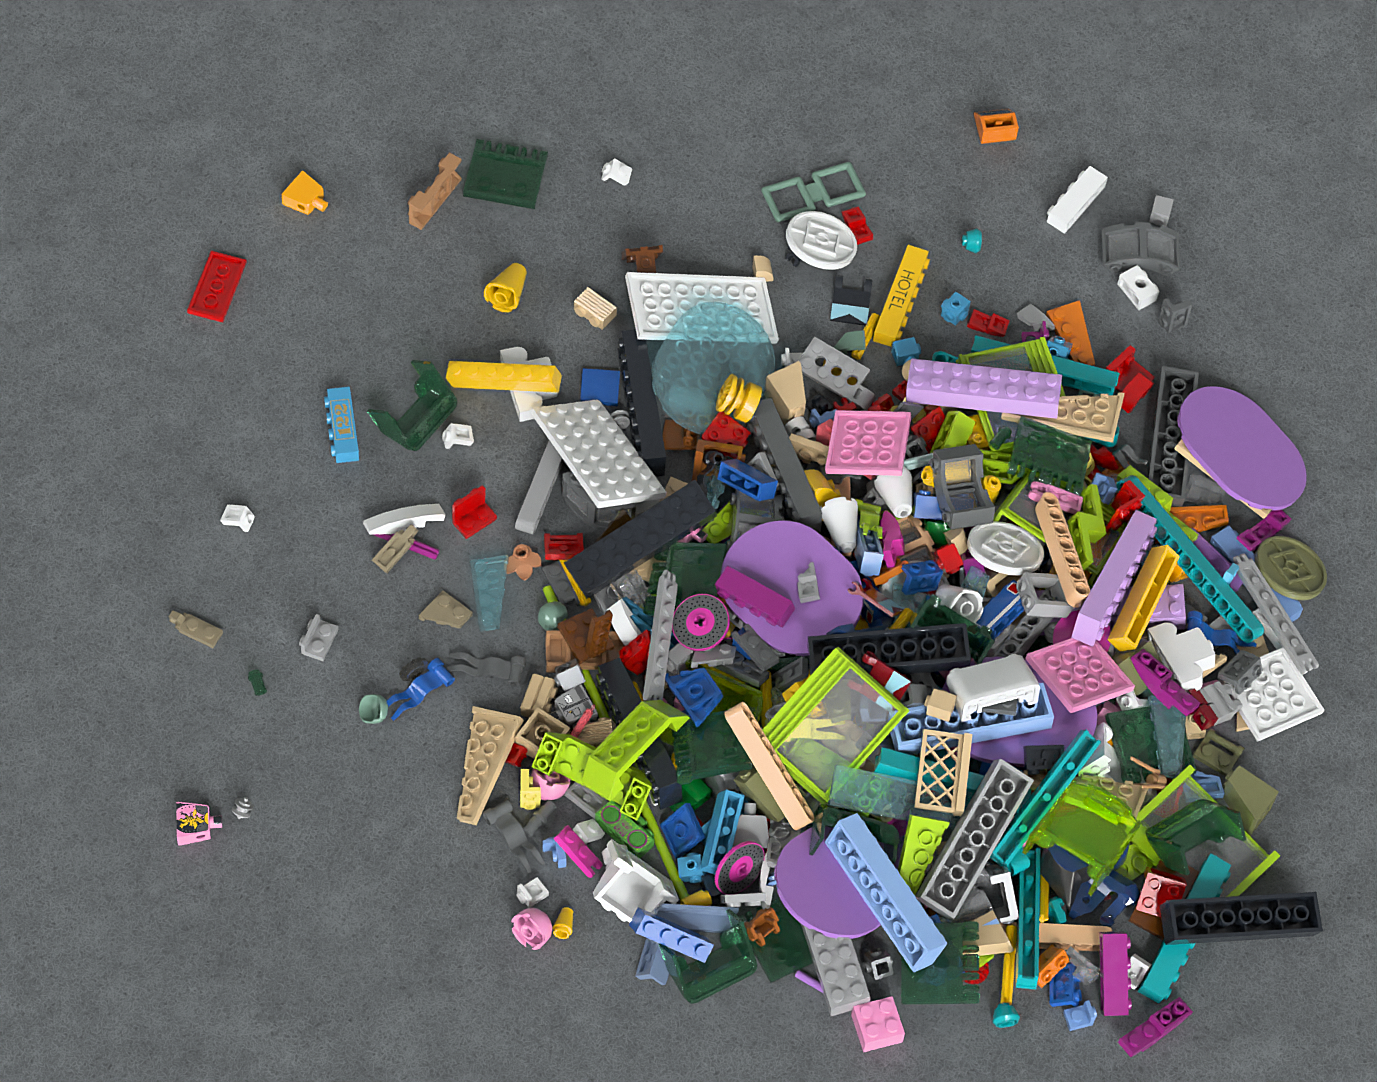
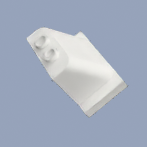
M611 839L608 842L607 848L612 860L593 891L594 898L601 902V905L607 911L612 910L622 921L625 922L627 920L631 922L638 907L655 914V909L664 904L666 900L671 904L678 902V895L670 879Z

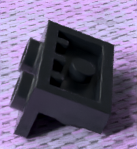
M1064 745L1023 746L1024 767H1021V770L1028 771V775H1038L1040 771H1047L1048 774L1064 753Z

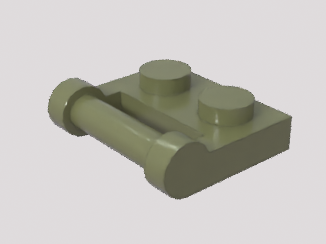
M1210 728L1195 751L1193 758L1226 777L1245 748L1240 745L1236 746L1216 734V731ZM1213 740L1233 752L1234 755L1230 756L1209 742Z

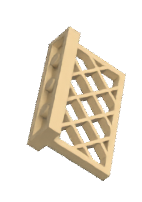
M928 729L923 730L914 808L962 816L965 806L972 734L964 733L962 735ZM927 735L935 736L939 743L931 748L926 742ZM950 738L958 739V747L951 751L945 742ZM940 745L948 752L942 759L934 752ZM930 753L938 761L931 767L924 761L925 756ZM949 756L956 762L955 767L951 770L943 763ZM940 764L946 773L938 779L932 769ZM929 772L935 782L927 787L922 781V776ZM949 775L954 783L947 790L941 780ZM938 783L944 793L936 798L929 789ZM925 792L933 799L929 804L919 803L920 796ZM947 795L951 800V808L943 807L938 800Z

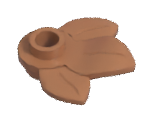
M520 544L515 547L513 555L506 559L504 572L505 574L516 572L520 579L527 580L532 575L533 567L541 566V557L538 553L532 552L529 546Z

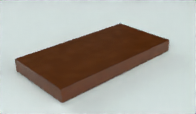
M1165 852L1155 868L1185 878L1187 885L1182 899H1186L1199 871ZM1135 907L1128 921L1164 940L1161 917L1138 911Z

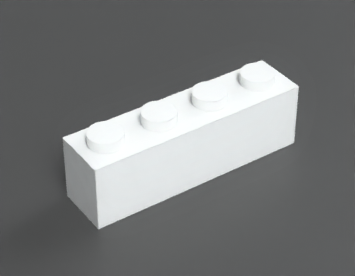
M1091 166L1086 171L1083 170L1079 174L1078 180L1070 184L1067 193L1062 194L1057 204L1049 208L1047 223L1066 233L1105 188L1108 177Z

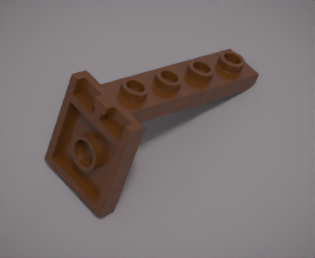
M663 246L626 248L621 253L622 260H627V263L636 262L637 273H656L655 260L663 253Z
M591 608L558 623L557 627L579 665L585 660L596 658L603 652L614 649V644L609 638L613 617L610 610L605 611L604 615L597 617Z

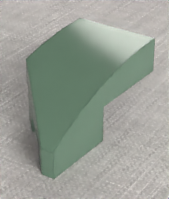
M864 330L845 333L833 348L847 355V351L866 350Z

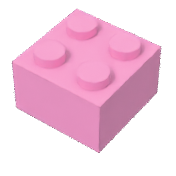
M892 996L853 1006L851 1016L863 1052L903 1042L905 1032Z

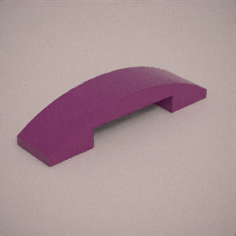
M1272 510L1262 521L1250 530H1245L1236 539L1249 551H1254L1265 539L1275 536L1292 519L1282 510Z

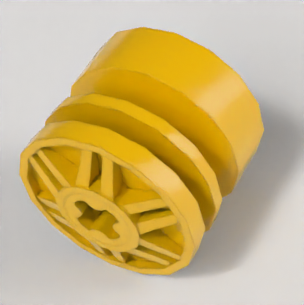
M731 374L719 391L715 408L719 412L724 411L726 415H729L734 410L733 417L746 423L751 419L759 404L762 387L752 382H748L744 386L743 378L738 379L736 375Z

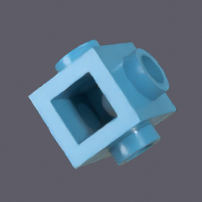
M955 292L949 299L946 298L943 301L941 316L944 320L956 326L959 321H964L967 317L971 301Z
M1052 336L1046 341L1051 355L1068 359L1072 343L1065 341L1060 336Z
M689 853L687 857L677 858L679 878L683 882L699 883L702 881L701 876L707 874V872L700 870L703 857L701 854Z

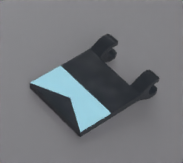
M836 275L830 321L866 326L873 280L865 279L864 291L842 288L843 276Z

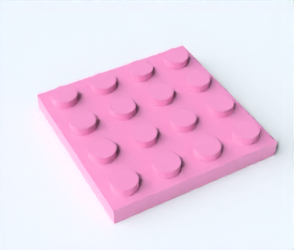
M835 410L825 466L826 474L902 476L911 412Z
M1071 638L1028 653L1026 656L1027 662L1070 713L1133 691L1135 687L1097 641L1092 647Z

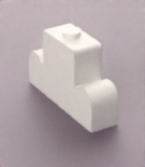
M522 347L500 350L501 363L551 365L549 357L527 361V352ZM510 390L520 422L534 419L531 415L532 408L542 407V400L558 396V392Z
M1166 622L1148 628V640L1151 641L1162 664L1173 672L1171 679L1187 692L1194 688L1196 691L1201 689L1203 671L1215 667L1213 645L1210 640L1206 639L1201 629L1194 628L1177 635V628L1172 623Z

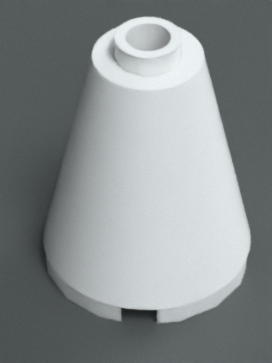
M903 467L902 476L876 475L877 479L876 481L874 480L875 488L894 516L897 518L909 516L912 512V475L910 471Z
M838 497L826 501L823 508L821 506L820 509L822 511V519L837 550L849 553L856 547L858 504L853 498H851L852 501L846 500V497Z
M947 584L941 585L936 590L935 598L953 624L966 623V625L971 626L980 619L984 609L982 607L983 598L975 590Z

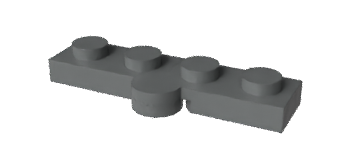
M739 653L735 654L733 664L713 666L756 687H760L769 679L770 672L766 670L763 672L759 667L744 662V656Z

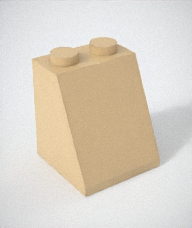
M799 361L766 377L764 396L766 399L772 398L784 425L796 417H804L806 399L802 368Z

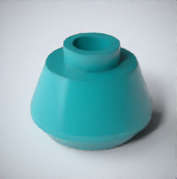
M978 228L966 231V235H962V246H965L966 250L973 253H978L981 250L982 232Z
M1001 1003L994 1010L992 1022L999 1028L1011 1027L1018 1023L1020 1016L1014 1006L1009 1005V1003Z

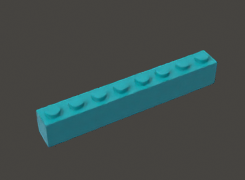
M1210 853L1205 858L1186 899L1219 897L1223 890L1220 888L1222 883H1226L1231 875L1229 872L1231 864ZM1164 939L1137 992L1157 1003H1160L1163 999L1167 1000L1172 991L1169 988L1171 983H1175L1179 978L1181 972L1178 970L1181 965H1185L1189 958L1187 952L1189 948L1193 949L1196 943L1165 945Z

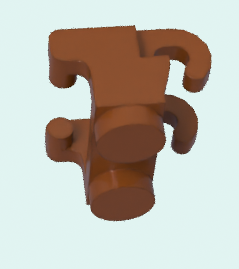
M773 908L760 909L756 917L750 922L743 923L741 930L751 941L758 939L756 943L762 947L766 944L764 937L770 932L775 934L780 932L777 924L779 919Z

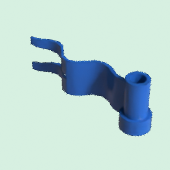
M1191 611L1187 615V631L1200 628L1206 639L1210 640L1213 646L1228 645L1233 648L1236 655L1240 652L1236 644L1241 647L1257 646V643H1246L1240 640L1236 632L1231 629H1212L1207 623L1202 621L1203 615L1198 611Z
M439 658L432 660L427 666L429 671L418 676L407 690L395 694L387 700L389 707L395 701L412 698L400 705L391 717L393 721L406 709L413 708L421 703L424 697L433 689L438 688L442 684L448 687L455 681V678L447 671L444 663Z

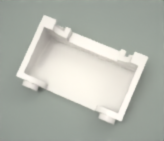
M1011 654L1005 658L962 669L955 668L950 671L946 680L950 693L957 696L955 706L961 722L971 720V714L974 711L981 713L982 707L1017 698L1019 703L1025 699L1028 705L1038 702L1040 691L1035 675L1023 657L1017 654Z
M1104 722L1098 725L1093 737L1096 740H1100L1101 743L1078 772L1079 777L1083 774L1112 778L1115 782L1125 783V780L1133 781V783H1146V777L1152 772L1134 761L1130 762L1108 744L1107 741L1113 736L1112 729ZM1143 757L1136 758L1156 769V765L1149 759ZM1150 788L1141 808L1157 796L1156 789Z

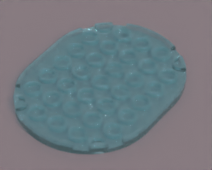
M722 302L698 304L688 309L676 321L655 355L652 364V385L655 395L658 396L664 411L676 423L692 432L704 433L719 413L715 408L719 391L729 375L734 374L738 379L743 378L744 386L748 382L761 386L762 398L766 391V377L774 373L775 356L771 341L763 327L744 310ZM733 410L729 416L742 425L744 422L733 417Z

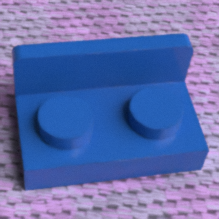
M933 560L902 565L901 569L907 576L901 591L905 595L937 590L943 571Z
M1073 963L1066 964L1050 981L1049 1004L1052 1007L1071 1004L1073 1007L1079 1006V1001L1082 1000V993L1079 989L1082 974Z

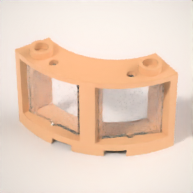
M911 514L905 518L898 519L905 545V554L897 557L901 561L934 560L931 552L936 550L932 548L935 543L928 531H924V528H922L921 520L914 518ZM943 573L946 578L949 577V574Z

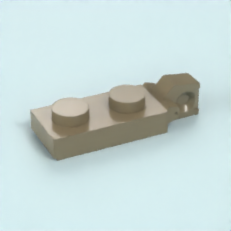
M411 524L405 531L403 529L399 532L397 531L372 561L385 573H388L415 542L413 537L419 530Z
M172 611L169 615V621L176 624L175 628L180 633L211 648L215 647L223 634L222 629L187 613L182 615L176 611Z

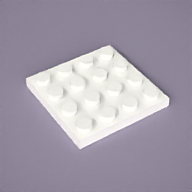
M1284 647L1260 657L1263 669L1261 675L1240 695L1236 693L1234 685L1219 679L1218 676V680L1222 685L1229 684L1232 688L1230 698L1232 700L1237 698L1242 703V707L1238 712L1257 742L1324 712V708Z

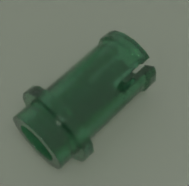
M1007 426L999 427L998 433L989 442L990 446L995 450H999L1001 445L1011 438V429Z
M258 669L250 671L248 673V680L252 683L255 696L267 693L262 679L263 673Z

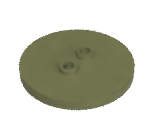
M1273 536L1265 539L1257 548L1254 558L1255 564L1274 591L1291 599L1309 600L1318 596L1324 589L1327 582L1325 566L1319 556L1304 543L1290 537Z

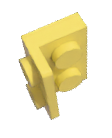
M521 769L520 808L527 810L540 808L541 788L533 787V776H529V769Z

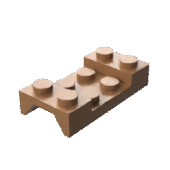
M449 152L439 162V174L436 176L433 185L428 186L425 193L418 191L415 196H411L408 201L409 224L422 230L462 180L455 172V169L462 161L461 158Z
M546 631V673H555L556 667L575 659L560 631ZM616 631L609 632V638L614 644V649L603 652L596 658L583 661L580 664L582 670H598V665L620 658L619 651L624 647V644Z

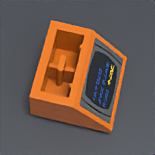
M1001 109L974 113L981 144L1016 140L1019 126L1015 112L1012 110Z

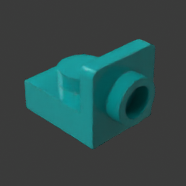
M1059 896L1049 900L1048 921L1050 924H1064L1067 921L1065 911L1061 908L1065 904Z

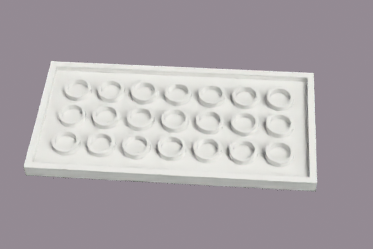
M627 272L625 275L638 339L776 344L779 340L764 277Z
M599 400L532 408L531 415L597 508L664 499L667 492L643 459L638 456V452Z

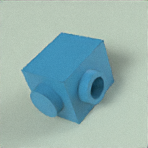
M914 337L893 342L891 352L896 366L904 365L908 360L919 358L921 347L919 343L916 344Z

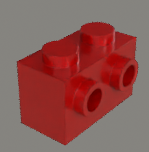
M954 543L946 544L931 552L934 558L933 561L947 575L961 570L959 566L964 564Z

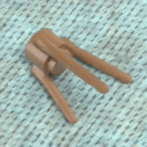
M1133 756L1130 757V760L1152 772L1146 777V783L1148 784L1133 783L1134 785L1163 790L1166 787L1167 779L1165 775L1160 774V769H1155Z

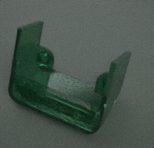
M412 360L411 364L420 375L414 385L415 393L419 397L398 421L391 417L388 411L368 409L367 413L384 435L407 450L417 451L455 410L457 398L432 362Z
M934 594L931 596L926 595L911 616L910 627L914 628L916 624L920 627L966 623L970 657L974 659L975 665L981 664L995 642V637L991 634L993 630L985 625L980 627L941 603L942 599Z
M1199 799L1190 803L1145 831L1147 841L1165 867L1186 876L1190 874L1185 856L1186 852L1206 840L1222 843L1230 836L1241 841L1246 840L1240 812L1207 799Z
M827 804L819 805L814 812L815 820L812 825L809 855L813 856L823 841L825 826L834 828L839 820L856 813ZM858 814L877 841L884 843V852L888 855L892 864H894L897 859L898 830L893 825L884 821Z
M731 909L726 910L731 928L725 930L720 936L722 948L710 953L705 963L696 960L687 965L686 960L682 956L675 955L667 946L659 944L667 971L684 999L691 1004L698 1003L751 976L757 969V962L744 922Z

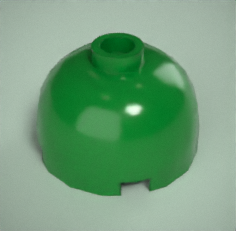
M925 519L924 531H928L933 542L936 544V548L948 544L944 532L951 529L947 523H944L943 520Z

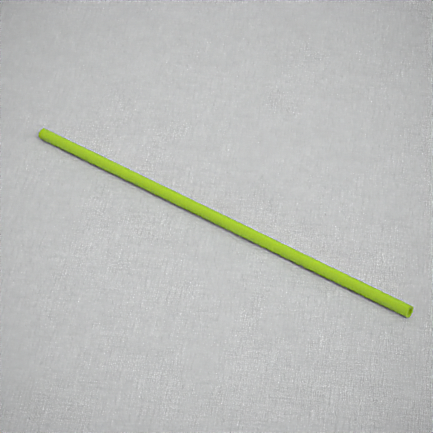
M550 585L544 587L543 592L547 601L558 602ZM582 670L586 680L584 685L593 705L595 704L599 719L603 717L610 719L589 670ZM646 800L641 813L648 822V829L654 834V843L680 900L684 899L689 894L683 881L679 878L677 867Z

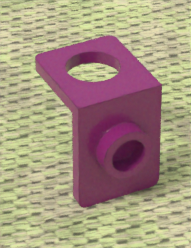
M1042 321L1040 332H1022V343L1026 342L1028 336H1033L1036 340L1040 339V337H1045L1046 340H1049V329H1046V321Z

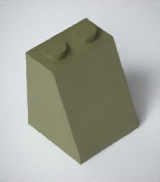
M1140 639L1136 649L1127 651L1117 650L1112 656L1114 662L1135 685L1133 690L1136 697L1148 687L1140 678L1131 658L1144 648L1162 663L1150 640Z
M751 762L733 780L743 795H745L748 803H756V814L780 822L785 815L756 767ZM796 784V786H797V788L799 789V791L801 792L802 796L805 797L806 794H805V793L802 791V789Z
M1239 765L1235 771L1231 769L1225 778L1226 781L1222 786L1225 793L1223 799L1243 829L1251 836L1271 810L1279 791Z

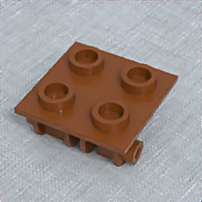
M693 412L686 416V420H665L663 431L665 450H696L698 439L700 440L703 420H698Z

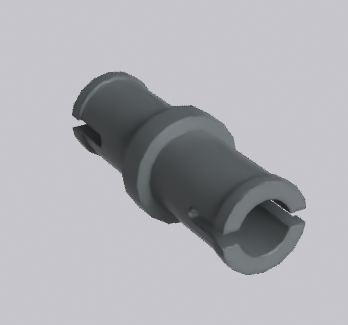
M546 800L544 805L537 812L535 811L532 814L533 817L522 827L524 833L532 837L541 825H545L546 819L557 809V806L551 800Z

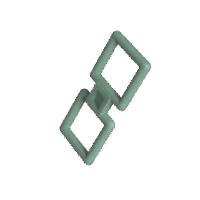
M845 162L813 172L811 176L815 183L805 185L801 177H795L761 189L776 222L792 219L802 212L815 211L814 202L823 200L827 207H832L866 195L851 162ZM847 170L857 191L831 199L820 177ZM797 185L807 207L780 214L770 192Z

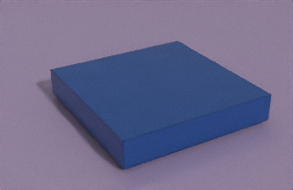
M583 368L580 402L599 400L606 406H618L620 371Z
M690 803L682 805L660 824L675 859L684 856L705 838Z

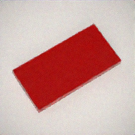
M211 251L187 313L223 323L247 260Z

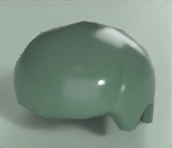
M557 601L544 604L538 612L539 625L545 631H557L558 623L568 617L566 607Z
M378 694L365 695L359 705L360 718L363 722L370 724L383 722L388 713L387 700Z

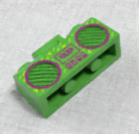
M612 800L609 801L595 814V821L618 844L627 846L628 851L638 858L643 857L654 847L655 842L654 834L649 829H644L648 822L641 815L638 820L633 819L634 821H632L631 817L619 812L622 805Z

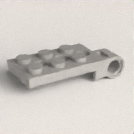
M814 336L799 359L802 374L842 398H846L848 403L853 401L857 407L856 409L859 411H867L876 398L873 392L862 386V383L870 373V369ZM818 358H823L826 363L824 366H817L815 361ZM835 367L842 370V373L838 376H834L831 373V370ZM855 377L858 382L855 385H849L847 379Z

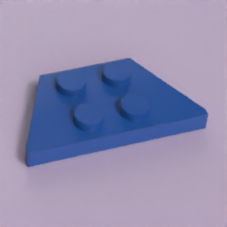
M705 668L693 671H680V675L669 676V673H666L665 682L695 726H700L722 700L723 694Z

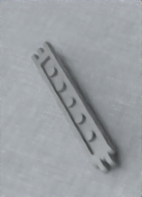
M1244 553L1233 557L1234 563L1239 566L1238 576L1298 671L1303 674L1306 671H1311L1312 668H1318L1317 660L1253 559H1248Z
M668 570L663 571L658 581L643 693L644 701L663 700L678 586L675 582L676 575Z

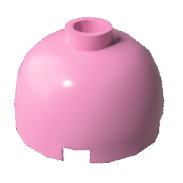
M534 768L531 776H533V787L541 788V800L544 801L561 798L570 785L571 779L555 771L548 776Z
M524 909L512 919V922H514L512 931L517 940L525 947L527 942L533 947V950L539 949L551 937V920L540 909Z

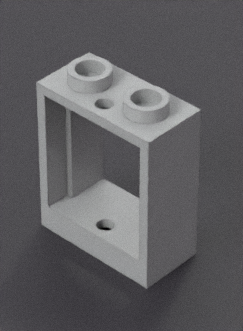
M1024 572L1016 583L1022 606L1028 616L1067 618L1075 608L1067 603L1057 574ZM1034 588H1049L1054 601L1038 600Z

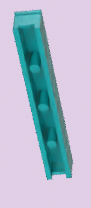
M975 335L971 352L975 353L1011 344ZM1027 354L980 363L1003 369L1025 371L1026 368L1032 369ZM1051 355L1057 373L1062 375V385L1098 395L1108 394V396H1112L1114 394L1119 379L1118 372Z
M1087 729L1080 730L1007 826L990 856L1000 867L1007 866L1100 745L1101 741L1096 740L1090 735Z
M882 747L880 755L875 758L873 774L917 786L920 758ZM924 759V761L926 762V764H927L929 767H931L932 765H934V764L936 763V762H933V761ZM940 764L932 769L938 779L946 773ZM946 765V767H947L949 770H951V769L953 768V767H951V766ZM968 771L965 800L970 801L984 775ZM929 772L922 776V781L927 787L935 782ZM949 775L941 780L947 790L953 786L954 781ZM938 783L929 789L944 793ZM1031 789L1026 793L1015 814L1019 812L1031 796Z
M1021 847L1029 858L1030 867L1019 872L1017 880V910L1019 919H1017L1016 988L1036 989L1039 977L1040 848L1032 851L1024 850V847Z

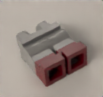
M1220 681L1207 685L1198 691L1195 688L1188 691L1190 695L1200 702L1199 707L1191 715L1194 714L1192 717L1201 731L1231 720L1234 714L1242 707L1239 699L1232 700L1230 698L1232 693L1230 685H1222ZM1201 716H1204L1206 719L1204 723L1200 719Z

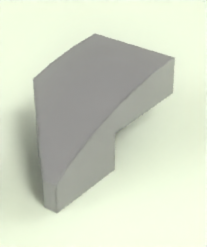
M1029 304L1017 313L1018 319L1029 326H1033L1034 332L1039 331L1042 321H1046V328H1049V331L1055 329L1052 321L1032 304Z
M810 562L809 568L798 576L799 582L797 584L801 603L820 600L814 562Z

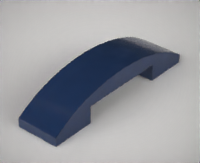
M881 617L868 624L869 628L856 631L853 623L841 625L826 634L885 630L893 623L895 617Z

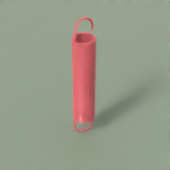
M587 708L570 735L578 738L593 715V709Z

